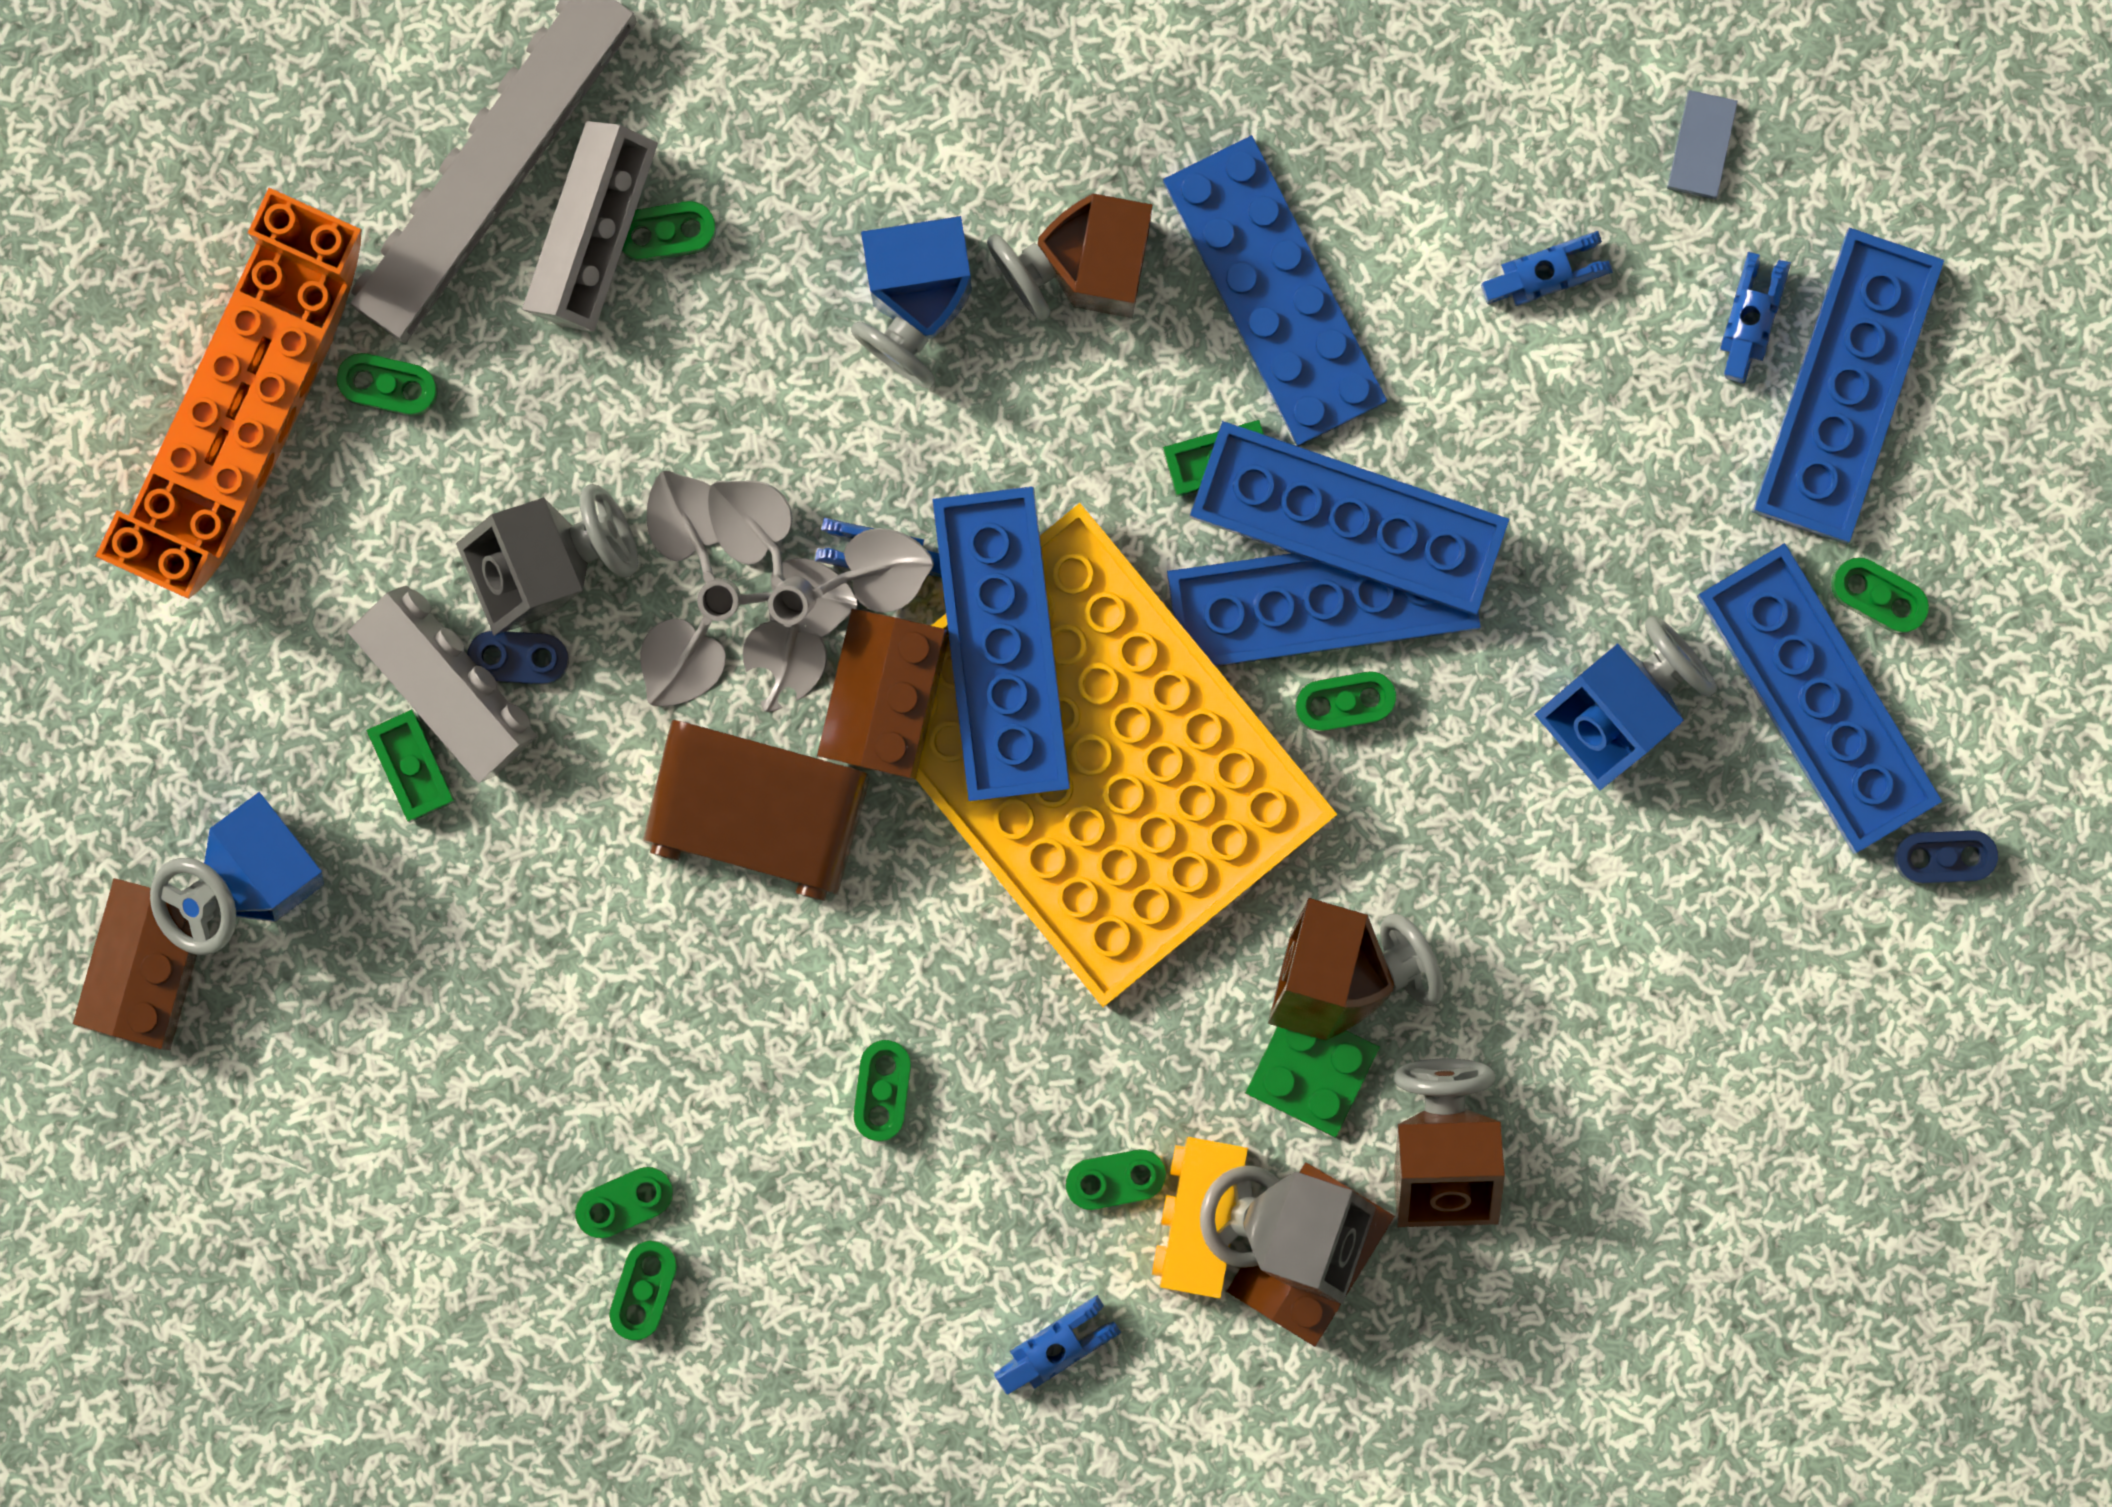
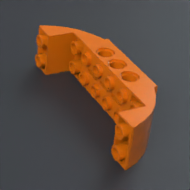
M268 188L247 232L256 243L254 250L129 515L118 510L116 511L95 555L99 559L187 599L195 595L209 581L231 550L248 519H250L334 340L358 263L362 229L272 188Z

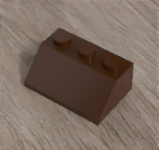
M851 608L817 756L916 779L949 640L948 630Z
M113 878L73 1024L154 1048L171 1050L197 955L180 949L163 934L152 912L150 887ZM166 902L168 911L175 924L185 934L192 937L189 921L182 916L179 908Z
M1306 1162L1299 1172L1352 1190ZM1362 1195L1360 1196L1377 1208L1347 1294L1395 1217ZM1259 1265L1240 1268L1226 1291L1316 1347L1341 1306V1303L1288 1286L1262 1271Z

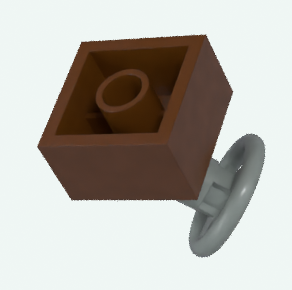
M1093 193L1059 215L1039 236L1038 243L1034 242L1022 250L1020 256H1017L1009 244L997 234L988 237L987 246L1015 293L1038 320H1046L1050 315V308L1039 288L1054 277L1074 308L1133 318L1153 204Z
M1308 898L1290 932L1267 1024L1326 1041L1364 1020L1389 998L1391 993L1401 988H1404L1413 999L1422 1005L1434 1006L1438 1004L1444 993L1441 969L1433 950L1423 934L1406 917L1400 914H1389L1383 919L1380 927L1381 943L1384 950L1382 952L1367 914ZM1421 972L1426 973L1429 990L1422 986Z
M1439 1058L1414 1061L1396 1070L1394 1081L1399 1088L1410 1093L1425 1095V1110L1398 1124L1394 1165L1397 1227L1499 1225L1505 1179L1501 1122L1465 1109V1095L1484 1091L1494 1084L1496 1076L1491 1067L1472 1060Z

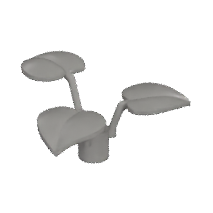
M667 470L662 471L658 475L649 494L647 503L648 532L655 548L672 561H682L696 550L703 571V579L706 583L701 588L697 598L699 610L704 616L697 631L688 621L676 618L658 623L646 635L641 647L640 663L646 686L647 701L652 706L681 704L702 695L713 687L723 673L726 652L719 641L705 636L711 622L728 619L738 610L740 605L768 602L772 593L740 594L738 587L732 581L725 578L715 579L708 553L704 547L718 542L711 525L708 510V496L711 485ZM794 558L782 562L783 577L785 579L795 576L802 577L808 580L813 587H818L839 576L838 573L828 566L812 559ZM772 571V574H771V580H772V578L774 577L773 571ZM771 582V587H772V590L774 591V590L776 589V587H775V586L772 584V582ZM844 583L827 592L822 597L817 598L814 608L799 622L798 631H812L822 638L834 630L850 615L851 608H857L858 602L850 586ZM769 612L770 621L775 620Z
M716 481L710 486L708 496L709 517L714 534L723 550L736 561L747 565L758 563L767 554L768 550L772 554L774 577L771 582L776 589L769 597L768 609L775 620L764 622L753 629L743 646V663L746 672L753 668H766L775 677V684L770 696L760 701L763 710L766 712L783 708L778 703V698L785 687H790L796 691L797 701L808 693L823 675L827 663V651L823 639L812 631H798L799 622L814 608L817 598L822 597L827 592L848 581L854 580V594L865 607L876 612L896 611L909 604L918 594L934 566L931 555L915 539L895 530L877 528L861 532L846 545L844 556L851 571L842 573L818 587H813L808 580L802 577L795 576L785 579L783 577L781 549L775 543L785 538L792 526L791 507L785 496L775 487L760 481Z

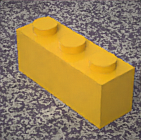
M1193 1137L1186 1138L1185 1146L1175 1145L1170 1175L1179 1176L1176 1196L1166 1195L1161 1225L1170 1226L1167 1246H1156L1151 1274L1161 1277L1160 1288L1221 1298L1227 1264L1218 1259L1204 1241L1200 1227L1201 1205L1209 1187L1220 1175L1233 1168L1245 1166L1247 1147ZM1233 1186L1222 1195L1217 1205L1215 1214L1217 1231L1231 1220V1212L1236 1205Z

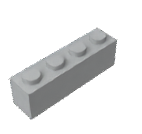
M586 121L522 310L563 327L595 331L658 142L621 125Z
M407 585L389 591L347 631L348 634L478 784L496 776L538 737L530 727L528 716L518 706L509 703L498 691L497 682L492 674L485 668L476 665L465 653L462 640L455 632L444 628L431 613V606L423 595L415 590H411Z

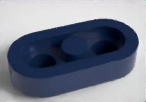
M486 631L473 639L467 655L476 665L488 670L496 682L552 684L563 677L569 665V655L565 645L555 636L544 633L507 631L494 636L492 631ZM489 647H497L501 651V659L494 665L486 664L483 658L484 652ZM545 649L551 653V662L546 667H537L534 664V655L537 651Z
M1976 830L1915 833L1904 838L1898 844L1894 854V863L1898 873L1905 880L1915 884L1978 881L1989 876L1994 871L1998 862V850L1994 841L1987 834ZM1966 847H1972L1978 852L1979 859L1974 866H1968L1962 861L1961 853ZM1916 849L1924 850L1928 855V864L1924 868H1917L1911 862V855Z

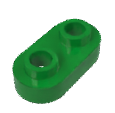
M694 201L636 209L621 252L627 258L636 262H648L697 254L706 250L714 241L716 223L710 210L703 204ZM690 220L698 222L701 226L699 234L692 238L686 237L682 233V226ZM640 228L651 232L650 241L642 246L635 244L632 240L634 232Z
M357 353L347 357L337 371L336 380L340 392L350 402L360 406L415 417L428 412L434 406L437 399L438 388L435 379L425 368L419 365L366 353ZM361 372L372 374L373 382L367 389H359L355 385V378ZM409 383H418L421 386V395L416 400H408L404 397V388Z
M1859 557L1849 559L1841 564L1833 574L1831 588L1836 600L1844 607L1892 633H1909L1920 627L1928 615V599L1918 586L1869 559ZM1858 575L1864 579L1866 586L1862 593H1853L1849 589L1848 580L1851 576ZM1901 599L1908 603L1910 611L1907 617L1899 618L1893 613L1892 604L1895 600Z
M1373 671L1313 681L1302 688L1295 702V712L1300 723L1307 729L1315 732H1326L1379 722L1389 715L1396 702V692L1392 682L1386 676ZM1363 690H1375L1379 695V703L1374 707L1364 706L1360 700ZM1321 697L1329 702L1330 710L1328 714L1317 716L1312 712L1311 702L1315 698Z
M880 1040L872 1043L863 1052L860 1060L853 1117L857 1130L864 1137L873 1141H885L894 1137L901 1130L905 1119L911 1060L904 1047L894 1041ZM882 1056H890L896 1063V1068L890 1075H881L876 1069L877 1060ZM876 1106H883L889 1112V1120L882 1126H876L870 1120V1112Z
M1143 1149L1086 1159L1075 1164L1068 1172L1066 1191L1070 1200L1075 1205L1086 1210H1096L1150 1199L1160 1192L1165 1183L1166 1170L1162 1160L1156 1154ZM1137 1165H1145L1150 1170V1179L1143 1185L1135 1184L1131 1179V1171ZM1090 1174L1097 1176L1101 1182L1100 1190L1092 1195L1086 1194L1081 1188L1082 1179Z
M642 1167L587 1191L579 1199L575 1210L577 1224L585 1234L594 1238H607L666 1211L673 1199L672 1182L663 1171L654 1167ZM645 1182L653 1184L656 1188V1197L651 1202H644L638 1196V1188ZM598 1203L605 1204L610 1210V1216L604 1223L596 1222L591 1215L592 1208Z
M650 1240L639 1243L632 1248L626 1258L609 1312L610 1323L613 1329L625 1339L642 1340L647 1338L657 1330L661 1322L676 1276L677 1259L672 1249L660 1241ZM648 1256H655L661 1262V1270L655 1276L647 1275L643 1271L642 1264ZM637 1304L644 1308L646 1317L642 1323L633 1324L628 1320L627 1310L631 1305Z

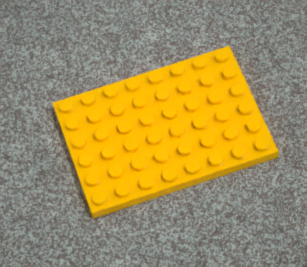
M1078 503L1040 535L1071 789L977 801L968 800L949 640L916 781L1099 1004L1105 1007L1338 814L1082 504ZM946 614L931 626L948 630Z

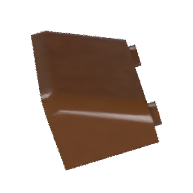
M672 720L666 738L643 841L652 844L650 853L679 861L681 852L692 853L786 879L798 884L796 894L825 901L827 892L836 895L839 893L870 777L867 773L850 767L694 724Z

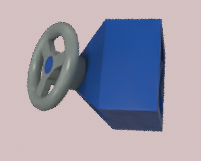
M961 216L861 232L873 307L894 321L884 334L864 322H856L851 327L852 335L887 366L923 388L932 387L935 383V377L914 355L922 351L929 338L935 337L956 318L972 292Z
M1650 616L1645 621L1646 631L1658 649L1643 662L1617 643L1534 714L1599 791L1649 752L1684 721L1669 694L1678 684L1685 680L1696 691L1707 697L1714 695L1716 692V682L1706 666L1684 639L1660 617Z
M259 791L210 828L204 863L192 858H177L168 861L157 871L151 885L150 901L152 912L159 928L174 945L188 953L209 955L220 951L230 941L235 930L236 917L277 922L324 885L322 871ZM180 873H189L200 878V880L182 891L168 884L173 876ZM166 902L179 908L182 916L189 921L192 937L185 934L175 924L168 911ZM221 915L220 927L217 933L210 937L207 922Z

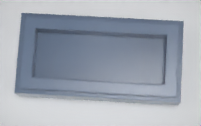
M1692 90L1688 91L1667 189L1714 200L1717 198L1738 103L1737 100Z

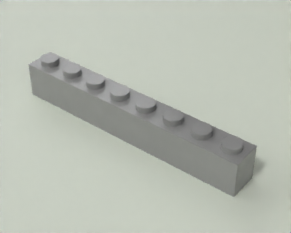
M560 0L556 6V11L559 13L558 17L549 29L543 26L533 36L526 50L530 55L521 68L518 70L516 67H513L504 76L497 89L501 95L490 110L484 107L475 116L468 129L472 136L461 151L458 148H454L444 159L439 169L443 176L433 190L425 188L418 195L410 209V213L414 216L403 231L397 228L387 238L380 251L384 257L373 272L367 269L356 281L351 291L355 298L350 303L356 311L404 345L636 25L637 21L634 13L616 0Z

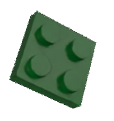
M1277 1027L1244 1094L1336 1138L1380 1047L1347 1030L1325 1041Z

